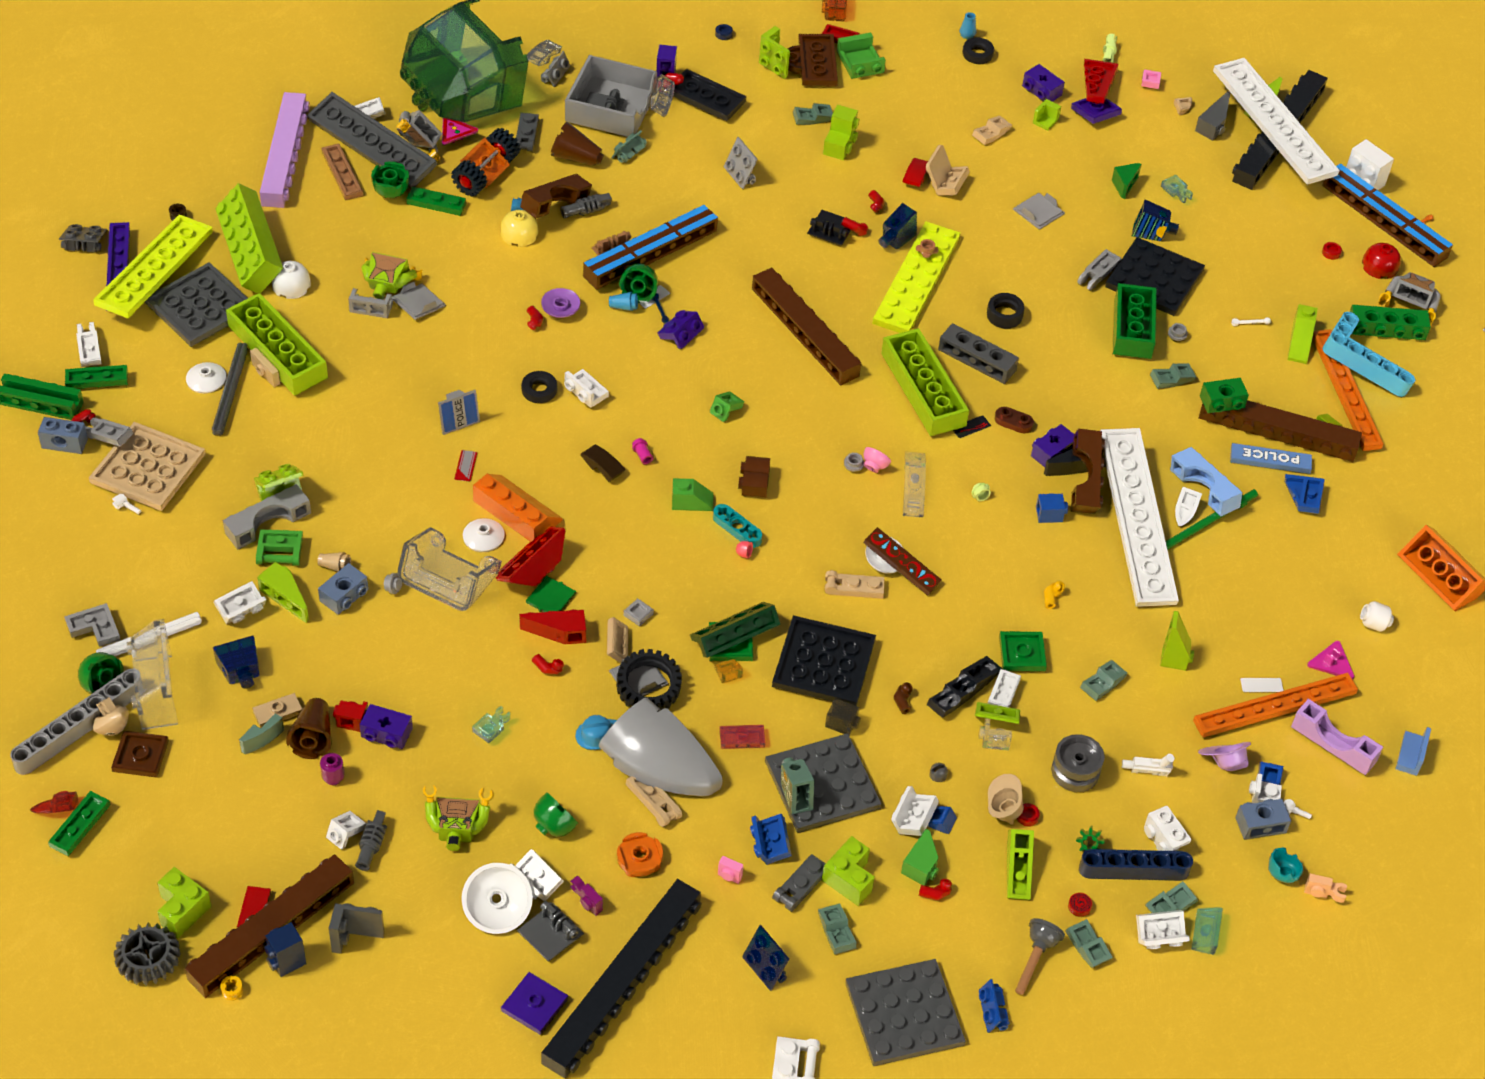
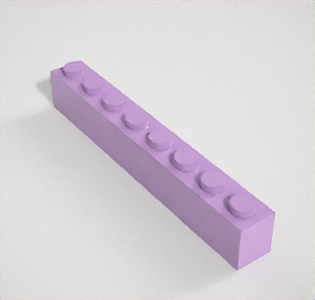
M284 92L260 189V200L263 207L284 208L285 201L289 200L288 188L292 187L291 175L295 174L294 162L298 161L297 150L301 149L300 137L304 136L303 125L307 123L306 112H309L310 103L306 100V94Z

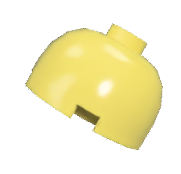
M514 210L507 213L501 223V237L503 241L509 245H512V243L518 244V247L528 246L535 242L538 235L536 219L525 210Z

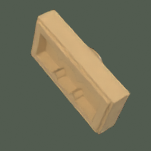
M258 348L250 350L252 365L256 368L257 373L260 376H264L273 387L280 385L278 369Z
M612 617L608 619L607 655L621 663L628 656V626Z
M295 693L252 708L260 728L275 713L281 716L284 721L298 716L302 711Z

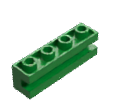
M5 373L1 378L3 386L0 385V405L72 420L84 404L81 390L74 387H66Z

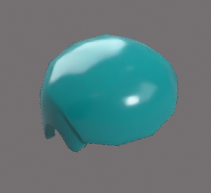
M1285 847L1276 848L1269 858L1268 870L1278 881L1292 883L1298 881L1303 874V864L1298 859L1297 854L1289 855Z

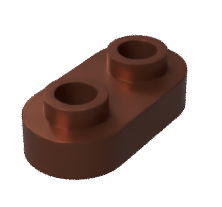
M1000 407L995 413V422L1005 428L1023 434L1029 433L1033 428V418L1023 412L1009 407Z

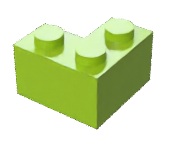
M841 105L836 106L831 117L830 131L824 141L823 155L844 160L846 155L850 154L852 143H855L858 137V132H856L860 121L857 118L858 110Z
M851 836L824 865L822 881L859 906L872 892L875 876L863 869L868 863L870 848Z
M173 867L157 882L161 898L167 901L157 911L160 924L163 928L167 927L169 932H173L176 938H179L212 907L209 892L176 867Z

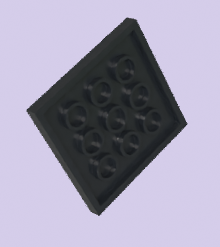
M1136 237L1107 280L1105 287L1115 292L1118 283L1156 288V309L1175 316L1204 271L1205 265Z
M793 615L772 681V687L857 707L876 635Z

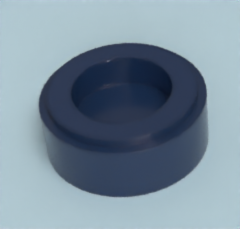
M720 24L716 27L715 36L718 39L729 40L732 38L733 29L731 26Z

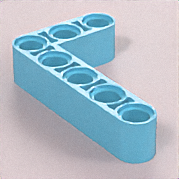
M1344 312L1323 345L1324 353L1399 397L1406 396L1415 383V377L1405 369L1351 339L1350 335L1357 326L1359 318L1352 312Z

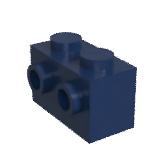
M292 922L281 928H275L265 935L267 945L264 948L268 955V958H266L268 965L272 971L277 970L280 977L306 964L303 940Z

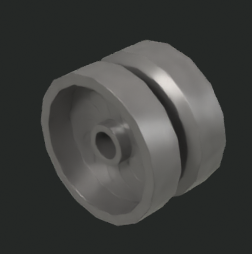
M1082 734L1063 738L1057 745L1051 767L1052 776L1057 784L1073 792H1084L1092 789L1098 782L1105 758L1102 747L1093 738Z

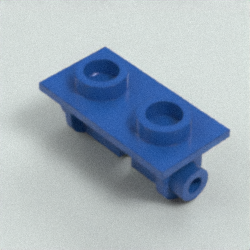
M990 979L978 990L987 1033H990L995 1027H999L1001 1031L1007 1030L1010 1024L1007 1010L998 1007L1005 1005L1003 989L999 987V984H993V979Z

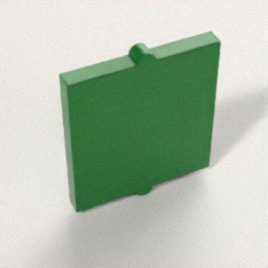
M546 576L527 598L526 603L537 608L539 612L562 611L576 594V591L565 586L563 582H558Z

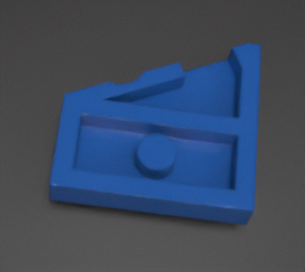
M1285 474V484L1297 510L1319 514L1325 479Z

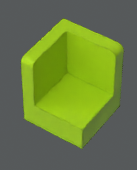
M1048 99L1044 100L1035 110L1033 124L1048 131L1059 120L1061 106Z

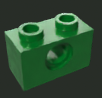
M1241 377L1204 382L1200 393V398L1207 413L1245 408L1249 396Z

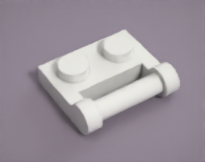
M777 1036L772 1079H815L816 1055L820 1050V1042L816 1039L801 1040ZM800 1051L807 1052L804 1077H797Z

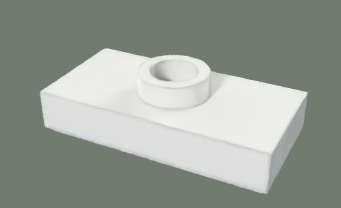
M380 97L355 105L356 108L371 118L386 114Z
M1000 669L987 704L1010 708L1021 675Z

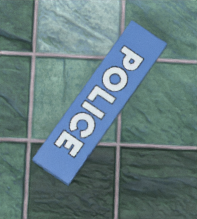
M1235 443L1231 445V463L1310 474L1312 470L1311 454Z

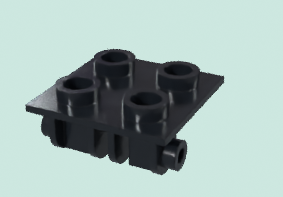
M821 210L816 218L811 219L810 225L812 226L807 234L842 246L851 230L841 225L844 217Z

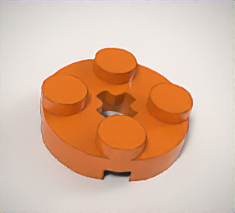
M636 832L627 835L622 840V843L617 848V861L627 876H647L660 869L663 860V848L658 839L647 836V833ZM637 851H641L642 854L646 853L642 858L635 856Z

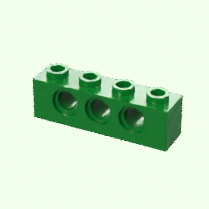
M1352 305L1350 312L1359 318V322L1352 332L1353 335L1426 340L1431 328L1427 310Z

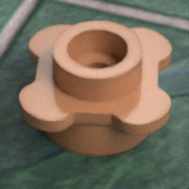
M924 239L920 245L916 246V251L921 252L923 257L929 258L932 254L938 253V248L935 247L934 241Z

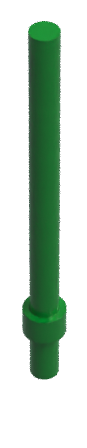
M1255 489L1242 495L1241 506L1238 509L1246 506L1250 500L1258 496ZM1214 512L1165 541L1167 550L1223 516Z

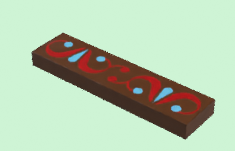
M878 527L863 542L927 596L942 580Z

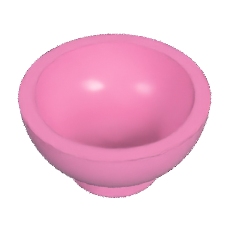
M871 447L865 448L863 454L865 468L878 473L879 469H884L890 465L891 460L885 454Z

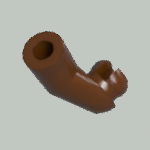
M908 682L900 685L894 694V701L902 714H907L911 711L907 700L913 691V687Z

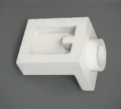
M1257 774L1255 781L1251 780L1249 794H1252V803L1263 802L1267 799H1280L1282 785L1263 782L1262 774Z
M348 811L331 819L326 838L340 849L346 847L349 837L364 831L366 823L354 813Z

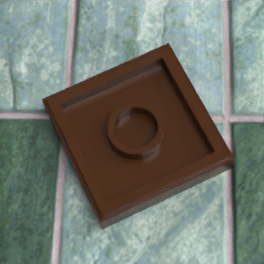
M123 731L111 767L112 772L157 778L169 742L168 736Z

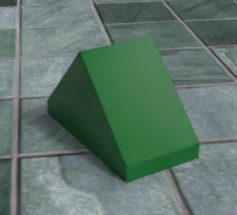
M1134 163L1114 167L1112 182L1121 198H1126L1139 178L1142 164Z

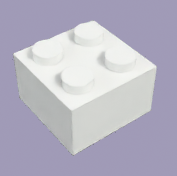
M1364 140L1352 148L1346 168L1379 190L1386 185L1394 158L1368 140Z

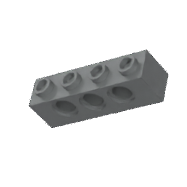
M952 323L940 336L939 351L1003 384H1006L1017 371L1019 357Z

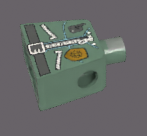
M791 757L784 759L781 765V786L791 814L813 810L814 779L805 761L802 759L794 760Z

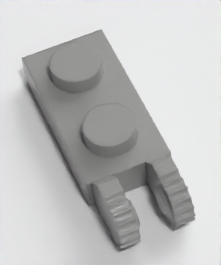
M1105 249L1085 268V271L1079 276L1077 283L1082 285L1088 277H1091L1092 280L1089 281L1087 289L1092 291L1098 282L1100 283L1117 267L1122 258Z
M92 418L90 423L94 428L85 426L88 438H94L119 447L126 443L134 434L130 427L105 419Z

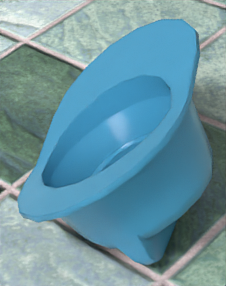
M601 715L588 717L576 730L575 737L577 743L587 750L600 749L599 743L617 720L606 719Z

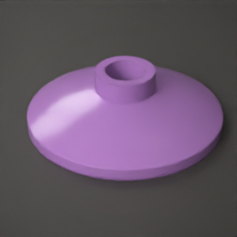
M556 288L544 294L541 305L547 314L563 318L571 316L578 311L580 298L572 290Z

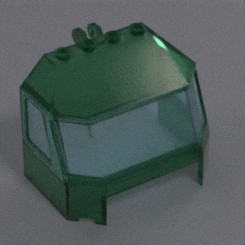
M466 0L456 3L417 29L409 32L402 58L400 77L415 91L412 95V103L418 105L420 111L424 112L430 107L439 117L468 122L522 106L529 61L527 55L522 53L520 45L523 42L521 36L502 41L470 10V6L480 0Z

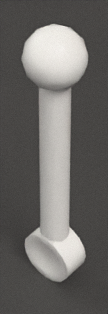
M1269 317L1258 320H1238L1234 318L1231 324L1232 326L1265 323L1268 325L1271 323V319Z

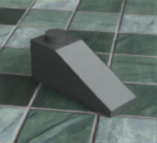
M1228 91L1198 117L1195 131L1212 141L1216 137L1221 136L1225 131L1224 124L1230 98Z

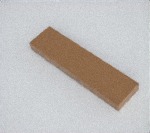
M340 144L323 147L322 154L344 199L349 200L363 196V191Z

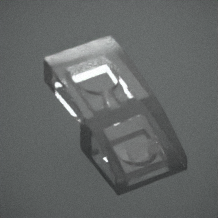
M547 39L535 46L526 55L525 59L538 66L547 64L551 56L561 53L562 46Z
M663 74L657 77V91L651 95V109L665 117L673 99L675 82Z

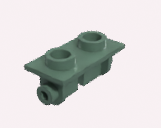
M642 131L630 134L626 138L625 143L620 142L614 148L615 152L611 158L613 159L617 156L619 162L626 163L635 153L637 154L644 149L647 141L639 136Z

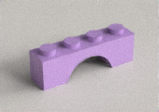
M1310 699L1297 711L1291 726L1364 775L1376 764L1383 749V746L1366 735L1355 738L1341 733L1330 722L1327 710Z

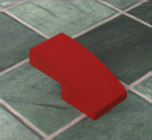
M913 158L902 182L920 187L927 173L926 164L928 161Z

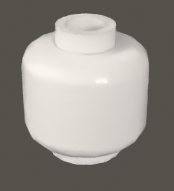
M1376 601L1365 604L1360 613L1363 625L1379 632L1390 627L1394 621L1391 608Z

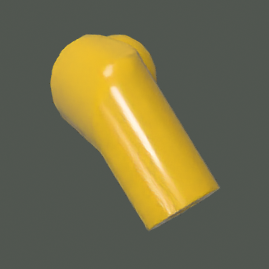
M1062 581L1052 583L1045 588L1044 600L1047 609H1053L1056 606L1055 598L1065 590V584Z

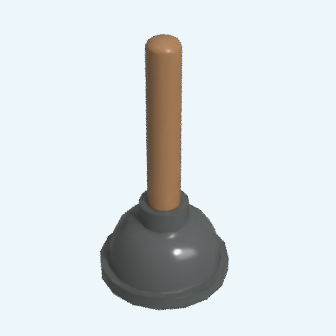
M1038 918L1030 920V938L1034 942L1032 945L1034 949L1015 989V992L1019 995L1025 993L1042 952L1044 953L1046 948L1055 947L1059 941L1064 939L1065 933L1063 930L1046 920Z

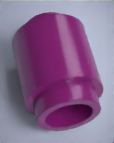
M336 753L324 755L320 760L322 779L329 785H337L344 778L343 759Z

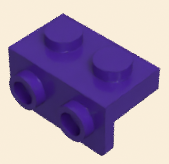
M681 310L675 314L672 320L665 323L663 328L657 333L660 339L674 340L677 348L682 349L704 329V325L698 312Z

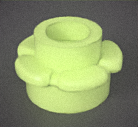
M985 483L975 484L971 491L972 497L976 498L977 501L986 500L991 494L990 486Z

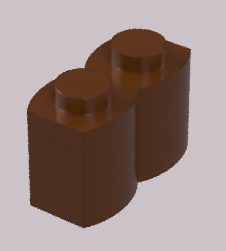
M746 456L745 462H741L740 474L744 475L739 477L738 489H742L743 496L766 498L771 458Z

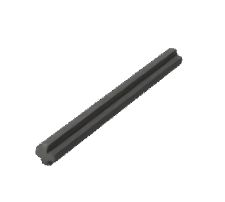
M239 342L237 344L212 426V434L221 436L224 432L248 351L246 343Z

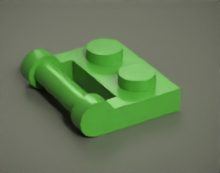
M260 529L256 564L263 565L264 563L277 562L300 566L303 531ZM265 551L293 552V555H273L264 553Z

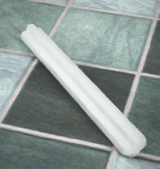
M194 612L97 649L96 653L104 652L118 656L202 623L199 613Z

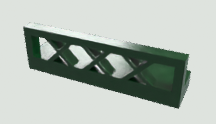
M761 602L692 633L690 637L692 641L699 643L703 657L708 658L780 625L775 605Z

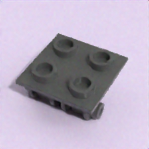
M613 89L609 95L590 92L585 103L620 111L625 99L620 98V91L618 89Z
M79 224L70 225L59 237V240H62L61 248L70 251H80L82 245L83 252L86 251V248L87 252L101 251V243L98 242L107 229H103L100 226H90L88 228L82 227Z
M545 901L540 906L542 911L517 931L549 962L584 933L554 903Z

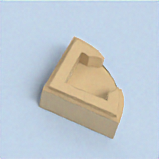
M1191 97L1174 99L1173 104L1179 115L1185 114L1190 110L1192 104Z

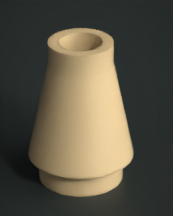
M345 552L321 553L318 556L319 566L337 572L348 563L351 564V557L346 555Z

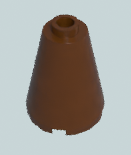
M565 122L561 128L563 132L557 135L554 141L551 156L591 166L600 164L604 157L602 149L573 125Z
M321 698L310 699L288 731L286 744L287 746L290 745L295 755L307 759H316L318 755H326L331 749L329 705L325 700Z

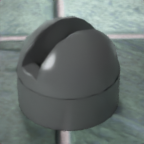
M940 762L933 764L930 769V778L935 782L945 781L948 775L945 764Z

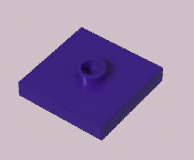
M1085 98L1073 102L1071 105V109L1092 124L1121 115L1122 109L1107 98L1104 104H1095L1086 101Z
M528 972L501 1006V1011L541 1035L567 1002L568 995Z

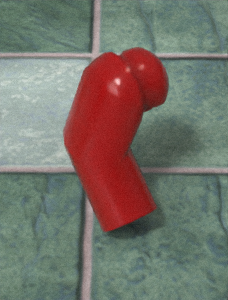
M667 73L658 84V87L661 90H666L669 85L683 83L684 77L678 73Z
M872 190L868 195L874 202L870 208L875 213H878L880 209L884 208L885 201L876 190Z
M844 217L841 224L859 236H864L868 230L867 224L858 223L847 217Z
M535 306L528 307L527 313L530 315L531 320L527 322V325L530 329L535 330L541 326L543 316Z
M85 409L75 415L71 421L83 422L86 420L90 423V420L95 418L96 414L91 412L90 409Z
M536 654L532 658V662L544 674H559L563 670L564 663L560 659H554L550 663L540 654Z
M941 879L940 885L934 888L921 885L918 896L940 900L951 893L952 882L949 879Z

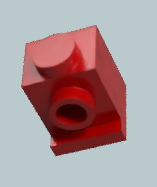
M341 700L339 705L336 704L333 717L336 718L337 727L360 732V723L368 709V702L363 701L361 705L353 701Z

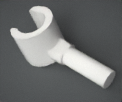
M118 494L112 498L114 501L113 506L116 509L125 506L138 515L141 513L139 508L128 502L124 494Z
M1287 799L1284 801L1289 815L1293 812L1305 818H1311L1312 814L1295 807L1296 805L1293 800Z

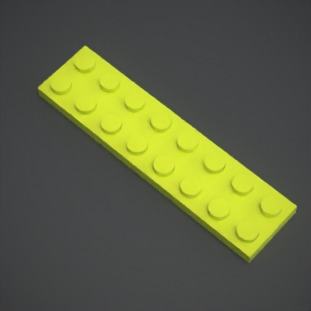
M179 214L93 299L94 306L129 318L213 233V227Z
M925 221L873 317L872 324L898 333L912 330L952 254L961 232ZM930 239L934 241L935 247L938 248V253L925 258L921 252L916 251V246L920 245L922 240Z

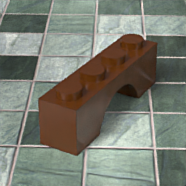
M576 173L524 191L520 207L536 219L549 214L553 201H566L573 204L577 199L587 198L590 195L592 184Z
M1078 429L1073 436V455L1080 458L1086 465L1088 479L1085 483L1076 485L1071 492V512L1095 514L1103 505V496L1100 495V489H1102L1104 477L1101 476L1104 458L1101 457V453L1104 450L1105 439H1102V431Z

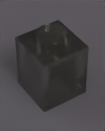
M835 698L827 713L825 727L842 734L848 733L850 736L852 730L857 729L860 724L861 717L858 716L859 707Z

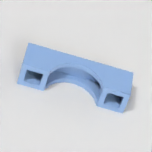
M1190 447L1172 455L1170 471L1182 482L1195 481L1206 485L1210 489L1208 505L1216 513L1223 516L1240 508L1241 490L1204 459L1200 453Z

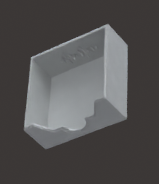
M589 55L565 99V121L626 137L632 133L636 134L657 93V71ZM613 89H618L620 91V98L625 99L620 111L585 103L590 92L609 95Z

